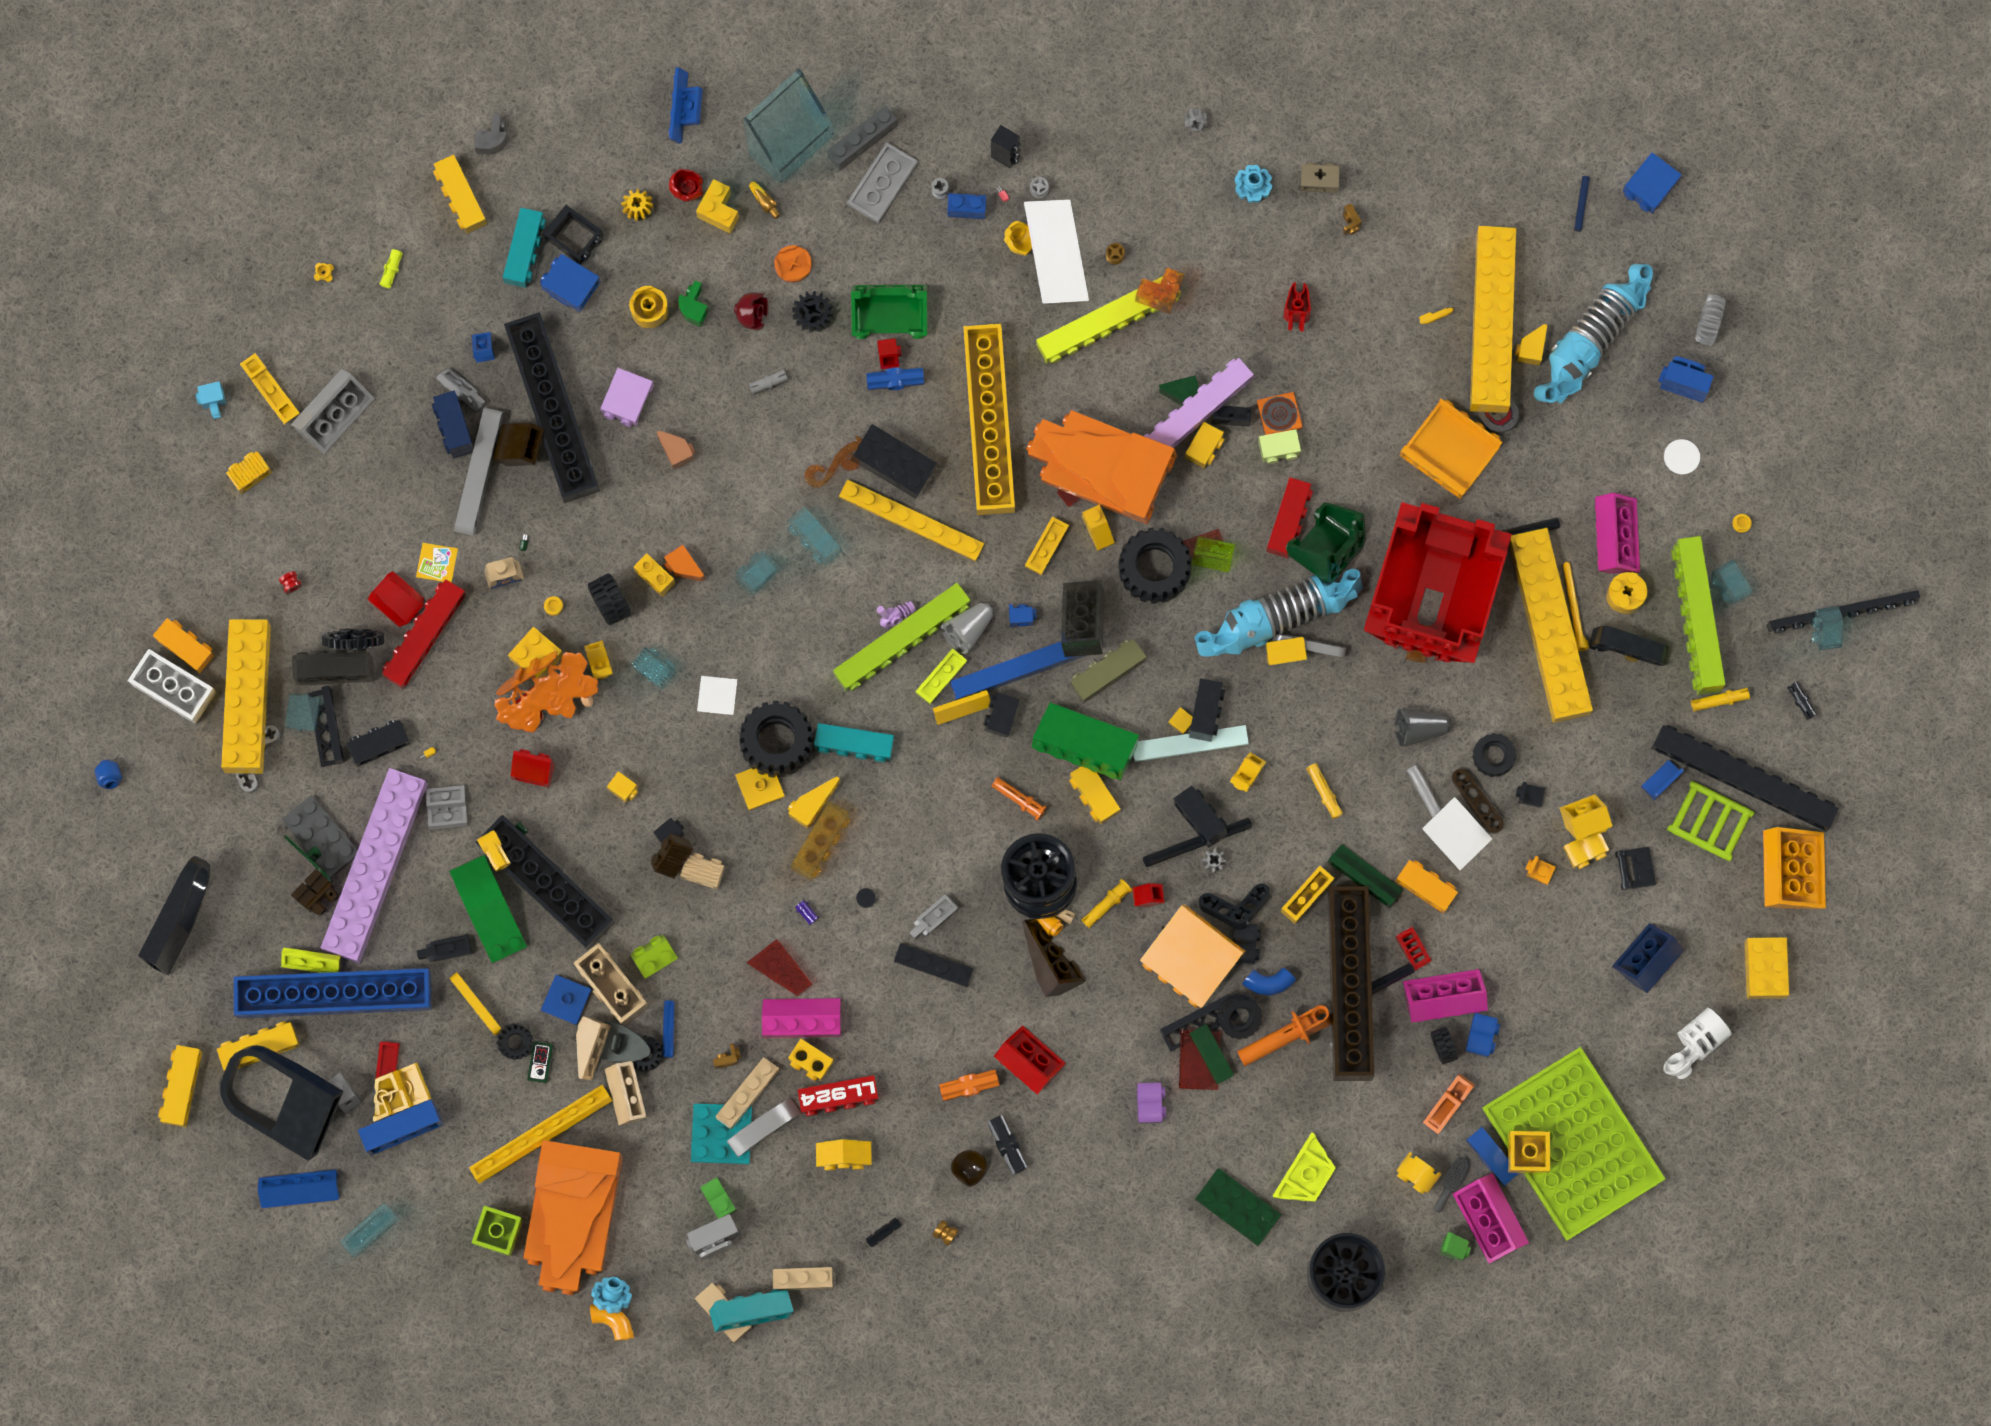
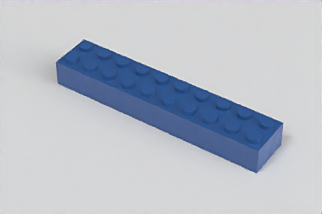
M429 969L233 977L234 1016L236 1018L432 1010L431 972Z

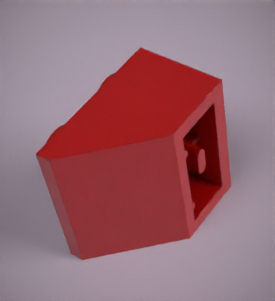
M525 749L514 750L510 774L512 780L550 788L555 768L552 759L549 758L550 756L538 753V756L532 755L530 751Z

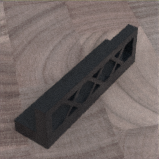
M329 686L321 687L322 690L308 693L321 767L344 763L332 690ZM323 695L324 704L321 708L314 704V696ZM321 712L326 714L327 722L324 726L317 721ZM325 730L330 734L331 740L328 744L322 742L320 738ZM327 749L333 751L334 760L325 762L324 754Z
M1230 994L1161 1028L1160 1033L1170 1052L1193 1041L1190 1035L1185 1034L1187 1026L1192 1024L1200 1028L1203 1026L1204 1017L1208 1015L1216 1018L1214 1025L1208 1027L1210 1031L1219 1028L1220 1024L1217 1023L1218 1016L1212 1013L1219 1010V1006L1230 997ZM1236 1010L1233 1011L1234 1015L1231 1016V1021L1239 1017ZM1173 1033L1182 1035L1180 1043L1174 1046L1171 1045L1167 1037Z

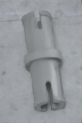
M783 369L780 372L770 376L765 375L764 378L749 383V387L754 395L768 388L770 390L773 388L772 386L788 381Z

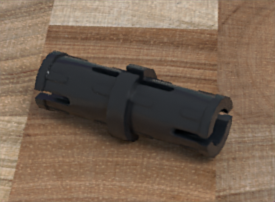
M1798 681L1787 687L1796 701L1795 705L1800 707L1806 720L1817 715V712L1809 702V696L1805 695Z

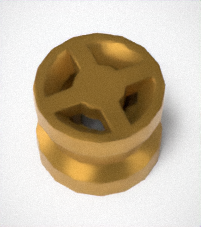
M1111 243L1106 249L1107 261L1110 264L1117 265L1124 260V247L1119 243Z

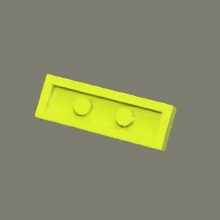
M952 648L916 690V694L931 705L967 663V660Z
M283 947L281 967L317 973L340 972L341 956Z

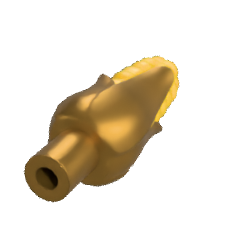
M754 181L749 184L750 190L763 211L770 213L774 219H777L780 213L776 209V201L759 184Z

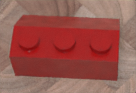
M1023 1025L1002 1044L994 1055L1002 1065L1037 1095L1066 1065L1060 1057Z

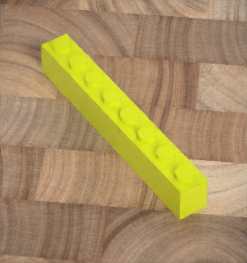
M1168 273L1037 339L1036 345L1046 364L1050 362L1054 364L1060 361L1062 356L1066 354L1072 355L1079 350L1078 348L1084 345L1088 347L1095 343L1096 339L1110 336L1112 331L1117 328L1122 330L1129 325V322L1133 320L1136 322L1145 318V314L1149 312L1156 313L1167 303L1169 305L1176 303L1179 300L1181 291L1171 273Z

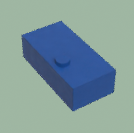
M430 1099L361 1128L358 1132L366 1152L372 1156L444 1125L435 1103Z

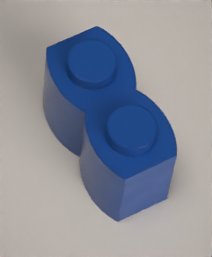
M1478 1013L1474 1014L1465 1052L1487 1058L1489 1054L1494 1053L1496 1043L1493 1042V1037L1498 1035L1500 1024L1497 1023L1498 1018Z

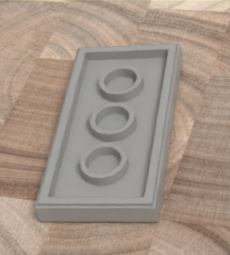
M886 142L847 201V205L879 224L918 164V161Z

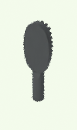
M1463 1157L1457 1158L1447 1170L1443 1181L1444 1190L1433 1209L1434 1211L1440 1213L1451 1192H1455L1462 1185L1469 1170L1467 1159Z

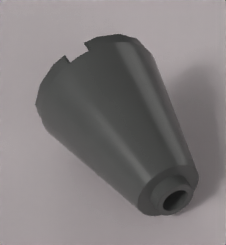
M1405 708L1398 709L1396 712L1395 725H1398L1399 732H1395L1400 746L1406 747L1446 735L1447 731L1450 730V721L1444 715Z

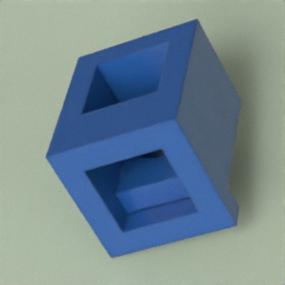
M1009 604L1010 627L1033 626V620H1037L1036 609H1032L1028 605H1017V608H1013V604Z

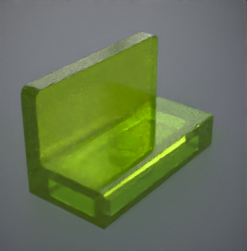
M1198 536L1192 565L1229 572L1235 544Z

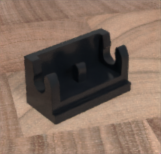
M1222 406L1212 415V424L1249 427L1251 407Z

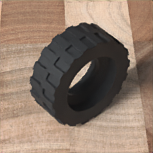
M1487 734L1479 739L1475 745L1472 756L1474 765L1485 776L1500 777L1512 768L1516 759V749L1508 737H1504L1502 734ZM1497 746L1503 751L1504 758L1502 762L1496 765L1487 762L1485 751L1489 747Z
M1235 994V996L1228 997L1218 1008L1217 1021L1220 1024L1219 1026L1233 1039L1241 1040L1254 1035L1262 1023L1261 1009L1251 997H1247L1244 994ZM1238 1008H1244L1249 1014L1247 1022L1240 1026L1234 1025L1231 1022V1014Z

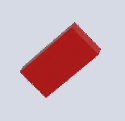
M380 1041L375 1079L397 1071L400 1043Z

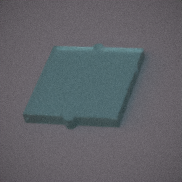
M290 694L284 727L297 729L298 731H315L321 698L309 697L306 694L303 696Z

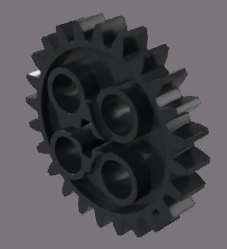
M345 628L322 635V646L333 649L365 650L367 647L374 648V646L378 647L384 644V633L371 629Z

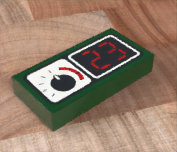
M534 1042L528 1081L547 1083L553 1044Z

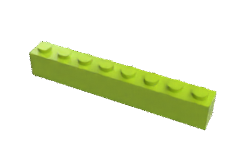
M955 583L833 670L834 676L846 692L856 690L861 686L860 682L865 679H872L877 674V670L880 668L886 669L892 664L891 661L894 658L903 657L911 646L917 647L923 642L922 639L927 635L932 636L938 632V627L944 622L952 619L958 613L961 614L968 610L971 600L959 584Z

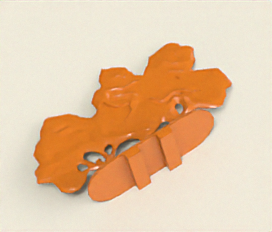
M557 651L547 654L540 660L536 657L531 660L529 667L517 669L514 676L497 690L496 695L499 696L506 694L512 689L513 692L510 698L502 697L495 700L494 706L498 711L496 720L500 721V723H507L511 729L535 732L540 724V712L542 710H547L550 715L558 716L562 714L563 717L572 719L576 710L573 697L586 699L598 692V680L583 674L588 662L581 653L565 652L558 666L551 665L557 657ZM546 667L548 668L549 675L547 677H535V674ZM555 670H560L561 674H558ZM531 678L534 682V687L529 691L520 690L518 685ZM517 693L521 697V703L518 705L515 702V697H518Z

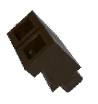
M317 869L304 880L317 894L313 893L303 882L291 894L310 913L313 912L318 916H321L327 910L320 903L325 897L331 903L335 902L339 897L334 886Z

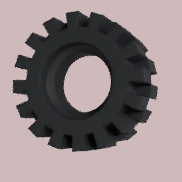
M519 1024L504 1026L505 1028L499 1031L501 1032L500 1035L497 1034L496 1037L498 1038V1041H496L498 1051L503 1056L512 1060L523 1059L522 1057L528 1056L527 1053L532 1051L531 1046L534 1045L531 1032ZM514 1034L519 1035L522 1039L521 1046L517 1049H511L508 1045L509 1037Z
M1442 1027L1430 1032L1434 1048L1441 1063L1444 1065L1457 1060L1456 1047L1447 1028Z
M643 1035L642 1038L652 1050V1057L647 1061H634L633 1065L639 1071L649 1072V1070H654L657 1065L659 1066L663 1052L657 1040L651 1036Z

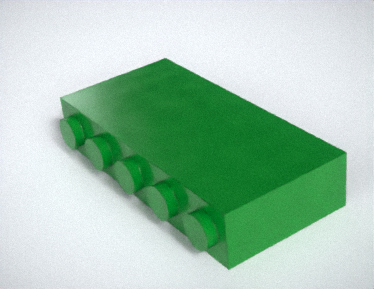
M1049 703L1033 736L1032 748L1038 752L1047 753L1057 759L1066 760L1076 766H1082L1093 772L1107 775L1109 778L1121 781L1138 746L1139 735Z

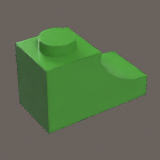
M717 1177L700 1187L718 1219L737 1212Z

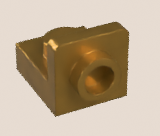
M1351 203L1344 206L1343 217L1346 223L1350 224L1343 228V234L1353 235L1360 230L1362 221Z
M731 1043L732 1055L728 1056V1053L717 1055V1058L713 1059L715 1069L737 1065V1059H741L739 1048H735L734 1044Z

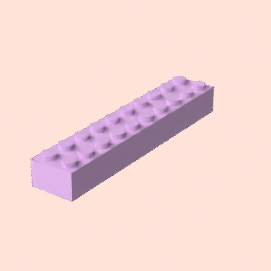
M389 768L321 945V949L324 952L338 955L341 958L360 964L428 786L425 780Z

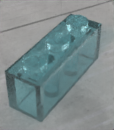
M805 506L787 520L789 532L794 537L797 535L801 539L800 544L805 550H811L813 553L812 557L818 564L822 563L824 566H827L842 553V548Z
M384 1202L339 1242L352 1257L356 1258L400 1219Z

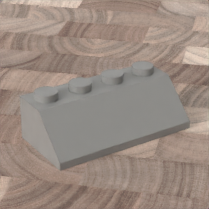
M341 369L291 425L306 440L325 454L375 398L350 373Z

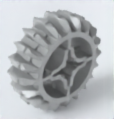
M1711 294L1707 296L1695 335L1697 342L1704 345H1712L1714 343L1725 309V298Z

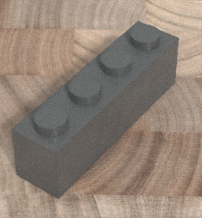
M885 105L828 149V158L839 171L896 128L898 126L897 118Z

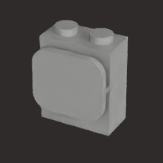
M728 1214L687 1233L688 1239L685 1241L691 1252L695 1251L697 1255L699 1254L701 1260H706L733 1247L731 1239L740 1234L731 1215Z

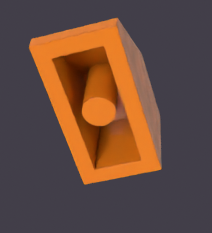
M681 545L664 557L666 563L663 565L669 574L673 572L676 577L697 581L705 580L703 573L684 545Z

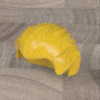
M1019 220L1012 222L1005 230L1004 241L1012 252L1026 256L1032 250L1028 224Z

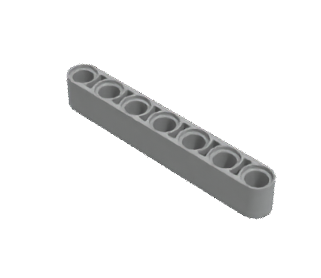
M489 408L483 409L454 531L457 533L475 535L503 421V411Z

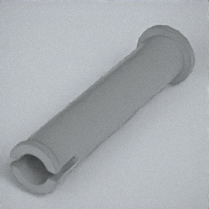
M1415 765L1406 772L1409 774L1433 818L1441 811V808L1418 766Z

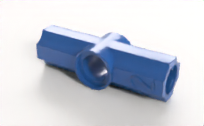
M890 368L884 372L866 373L868 390L887 388L888 390H901L907 386L924 385L923 368L904 370L902 368Z

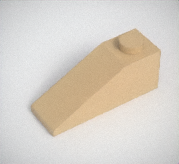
M585 1016L579 1022L576 1034L578 1076L580 1079L592 1081L611 1025Z

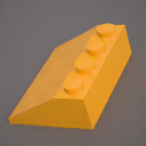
M1781 827L1763 830L1765 907L1826 909L1824 832Z

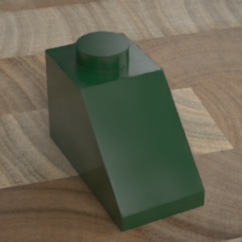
M1195 375L1160 384L1158 390L1160 394L1183 406V402L1188 397H1194L1198 393L1199 386Z

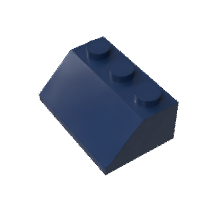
M1649 923L1612 967L1635 987L1648 993L1684 949L1674 936Z

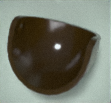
M973 1150L959 1153L951 1164L953 1175L958 1181L968 1187L979 1183L987 1168L985 1157Z

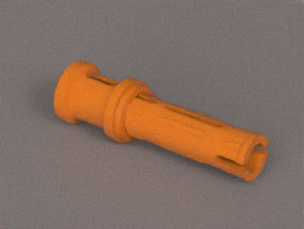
M997 777L992 784V788H995L1007 798L1020 805L1022 811L1030 813L1035 817L1036 821L1045 813L1047 806L1040 805L1034 801L1032 796H1025L1000 779V777Z

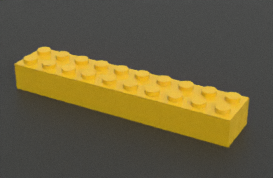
M1478 226L1476 233L1470 411L1508 413L1516 228Z
M1001 324L963 326L977 515L1015 513Z
M1544 528L1512 535L1509 548L1552 721L1556 723L1591 715L1593 709L1548 529Z

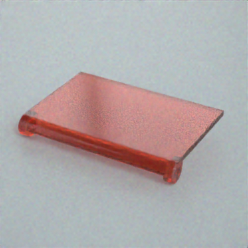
M1181 1030L1179 1089L1218 1090V1085L1215 1083L1189 1035L1192 1031ZM1211 1031L1220 1048V1032Z

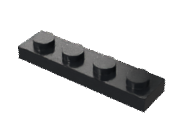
M901 943L894 959V963L964 987L968 986L973 972V968Z

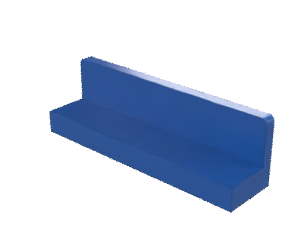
M337 1170L259 1178L258 1195L261 1208L339 1200Z

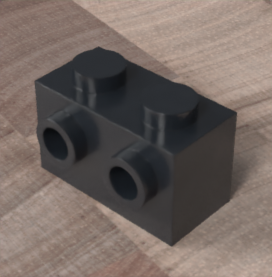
M996 693L994 697L991 696L988 705L991 710L989 715L986 714L983 725L986 726L984 731L1007 738L1010 734L1020 699L1001 693Z

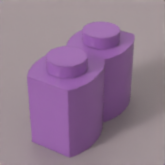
M1137 1083L1138 1124L1162 1123V1118H1166V1107H1162V1099H1165V1087H1161V1083Z

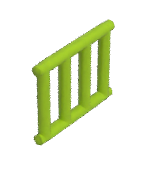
M1691 780L1689 785L1691 788L1673 824H1670L1667 830L1730 862L1733 856L1731 854L1749 817L1752 818L1755 812ZM1698 791L1708 797L1690 833L1679 827ZM1716 800L1724 804L1725 807L1706 842L1698 838L1697 835ZM1734 809L1742 813V816L1725 850L1714 846L1731 810Z

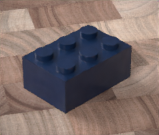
M455 390L434 396L435 403L431 405L437 420L440 419V421H437L441 435L446 437L442 440L447 454H451L453 459L473 453L474 446Z

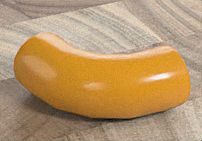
M590 1304L592 1324L604 1323L608 1325L613 1331L615 1341L634 1338L630 1321L622 1311L620 1313H608L606 1309L599 1310L597 1306Z

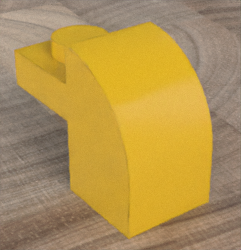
M603 640L585 645L593 677L595 679H605L613 674Z
M1250 752L1230 782L1238 790L1248 792L1266 764V761Z

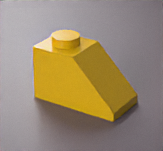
M1543 324L1522 338L1520 345H1516L1515 355L1518 356L1517 362L1540 366L1547 331L1546 324Z
M1100 505L1083 511L1082 519L1097 551L1115 544Z

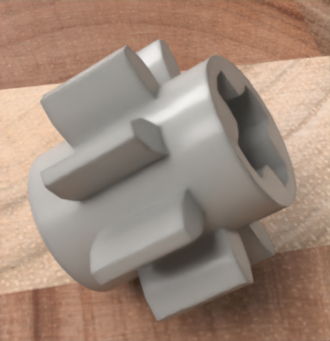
M1191 108L1190 112L1184 115L1186 120L1185 127L1190 126L1191 132L1201 131L1203 126H1207V115L1202 113L1200 108Z
M1216 849L1213 850V853L1206 851L1207 859H1202V862L1207 864L1205 870L1210 868L1213 874L1216 869L1222 871L1221 864L1226 863V860L1221 858L1223 852L1218 854ZM1211 857L1212 859H1218L1217 865L1215 863L1210 864Z

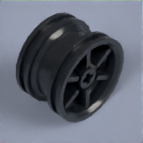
M1036 833L1019 838L1006 850L1002 859L1001 875L1004 891L1011 906L1020 914L1034 919L1054 917L1065 911L1072 903L1077 890L1075 863L1067 845L1052 835ZM1043 856L1049 857L1046 862L1042 860ZM1026 859H1029V860H1030V864L1027 865V864L1023 863V861H1025ZM1061 869L1062 872L1061 874L1055 873V870ZM1021 876L1024 879L1021 882H1018L1016 878ZM1052 886L1056 888L1053 892L1048 891ZM1033 891L1036 893V895L1032 896L1029 894V892Z

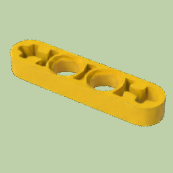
M457 972L449 978L491 1032L495 1036L499 1034L502 1028Z

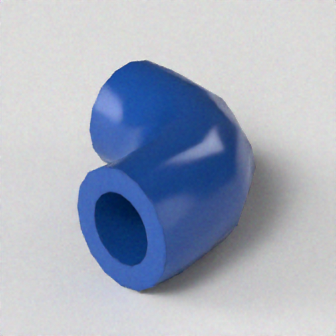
M1281 968L1273 976H1263L1254 969L1242 984L1257 994L1271 996L1284 992L1296 982V978L1284 968Z

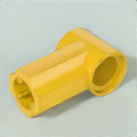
M494 830L477 839L496 872L511 864Z

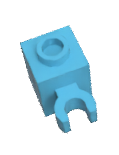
M220 381L198 386V393H196L197 403L201 404L204 409L210 408L213 419L221 418L219 405L226 404Z

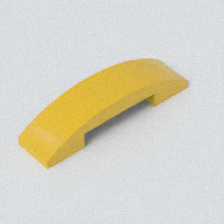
M256 353L240 363L284 425L300 414Z

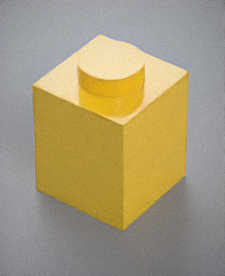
M620 772L616 773L607 786L610 792L626 803L629 800L632 801L638 794L637 784Z

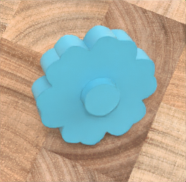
M1248 165L1245 171L1239 170L1234 182L1237 185L1235 192L1240 199L1247 198L1249 203H1259L1261 198L1269 196L1272 190L1270 183L1272 177L1266 169L1260 170L1258 165Z
M617 1277L603 1278L602 1283L596 1282L591 1296L594 1298L593 1304L599 1310L606 1309L608 1313H620L622 1308H628L632 1298L631 1293H629L630 1286Z

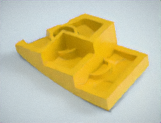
M418 1063L375 1079L376 1093L374 1095L375 1113L373 1121L375 1122L432 1099Z

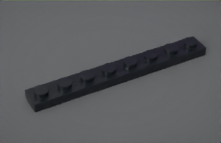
M1919 590L1776 619L1769 621L1767 628L1768 632L1774 631V634L1785 632V629L1791 627L1793 630L1804 628L1806 624H1811L1812 626L1820 625L1825 620L1836 622L1844 616L1855 618L1864 612H1867V614L1879 612L1878 609L1893 610L1897 608V605L1904 604L1905 607L1916 604L1920 594Z

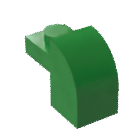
M694 280L693 285H689L687 288V297L679 295L678 304L683 318L701 327L709 310L707 305L697 301L703 288L702 283Z

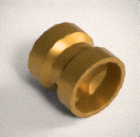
M942 1220L932 1236L936 1239L941 1237L943 1243L949 1246L959 1230L955 1227H948V1223Z

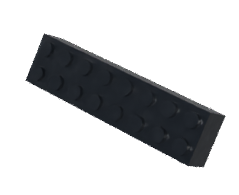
M502 814L482 835L484 836L493 830L497 834L502 844L501 847L511 863L502 870L588 951L614 925V920ZM476 841L478 847L482 849L478 841Z

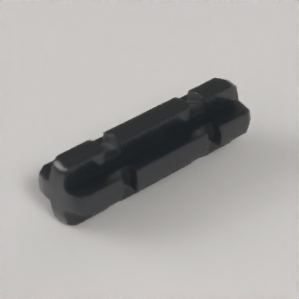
M893 1218L889 1221V1224H885L875 1231L874 1235L871 1234L867 1237L866 1242L870 1247L878 1244V1241H882L893 1233V1230L896 1231L900 1228L901 1223L897 1218Z

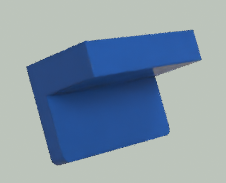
M1668 760L1641 788L1653 800H1656L1682 775L1684 770L1682 768L1679 770Z

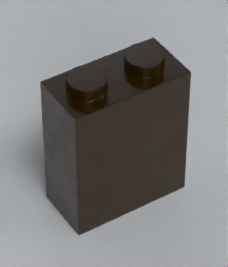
M532 423L502 424L493 460L506 466L535 465L544 429Z

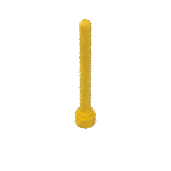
M1564 562L1563 570L1575 630V641L1578 651H1585L1589 649V643L1586 637H1583L1571 565L1569 562Z

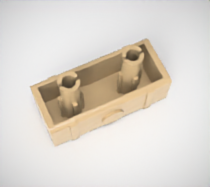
M600 943L573 963L583 979L593 988V993L601 1002L605 1003L611 1014L621 1025H627L649 1007L643 999V995L639 990L635 989L612 960V956L605 951Z

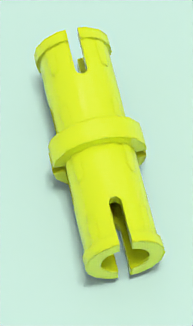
M391 250L389 260L384 265L385 270L379 283L382 287L391 288L395 274L399 271L398 266L403 256L401 251Z

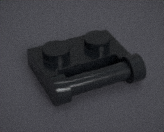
M1649 847L1615 852L1622 879L1621 890L1656 885ZM1625 857H1631L1635 882H1630Z

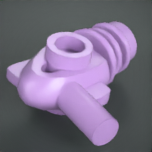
M911 601L905 602V605H898V608L891 607L887 610L882 606L877 608V612L882 616L880 625L886 630L892 626L895 627L903 621V618L906 619L907 616L909 617L910 614L912 615L916 611Z

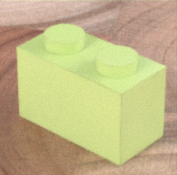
M1296 429L1259 436L1258 443L1262 462L1274 464L1279 462V459L1294 460L1297 459V456H1300L1301 449Z

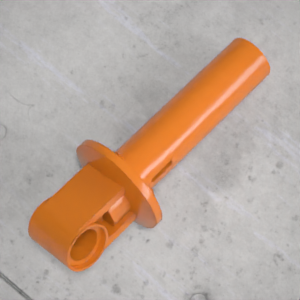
M1319 1005L1300 1016L1292 1011V1023L1237 1051L1243 1065L1247 1066L1299 1038L1302 1041L1305 1039L1308 1045L1311 1044L1309 1036L1328 1027L1332 1023L1329 1010L1325 1006ZM1320 1014H1326L1324 1019L1318 1020Z

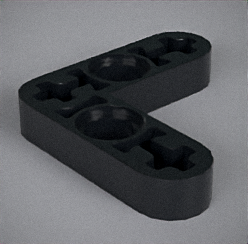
M1266 884L1255 885L1237 907L1211 893H1205L1199 898V908L1210 916L1236 929H1243L1248 926L1270 899V888ZM1247 904L1256 905L1253 909H1247L1245 906ZM1222 908L1229 910L1226 914L1218 912Z

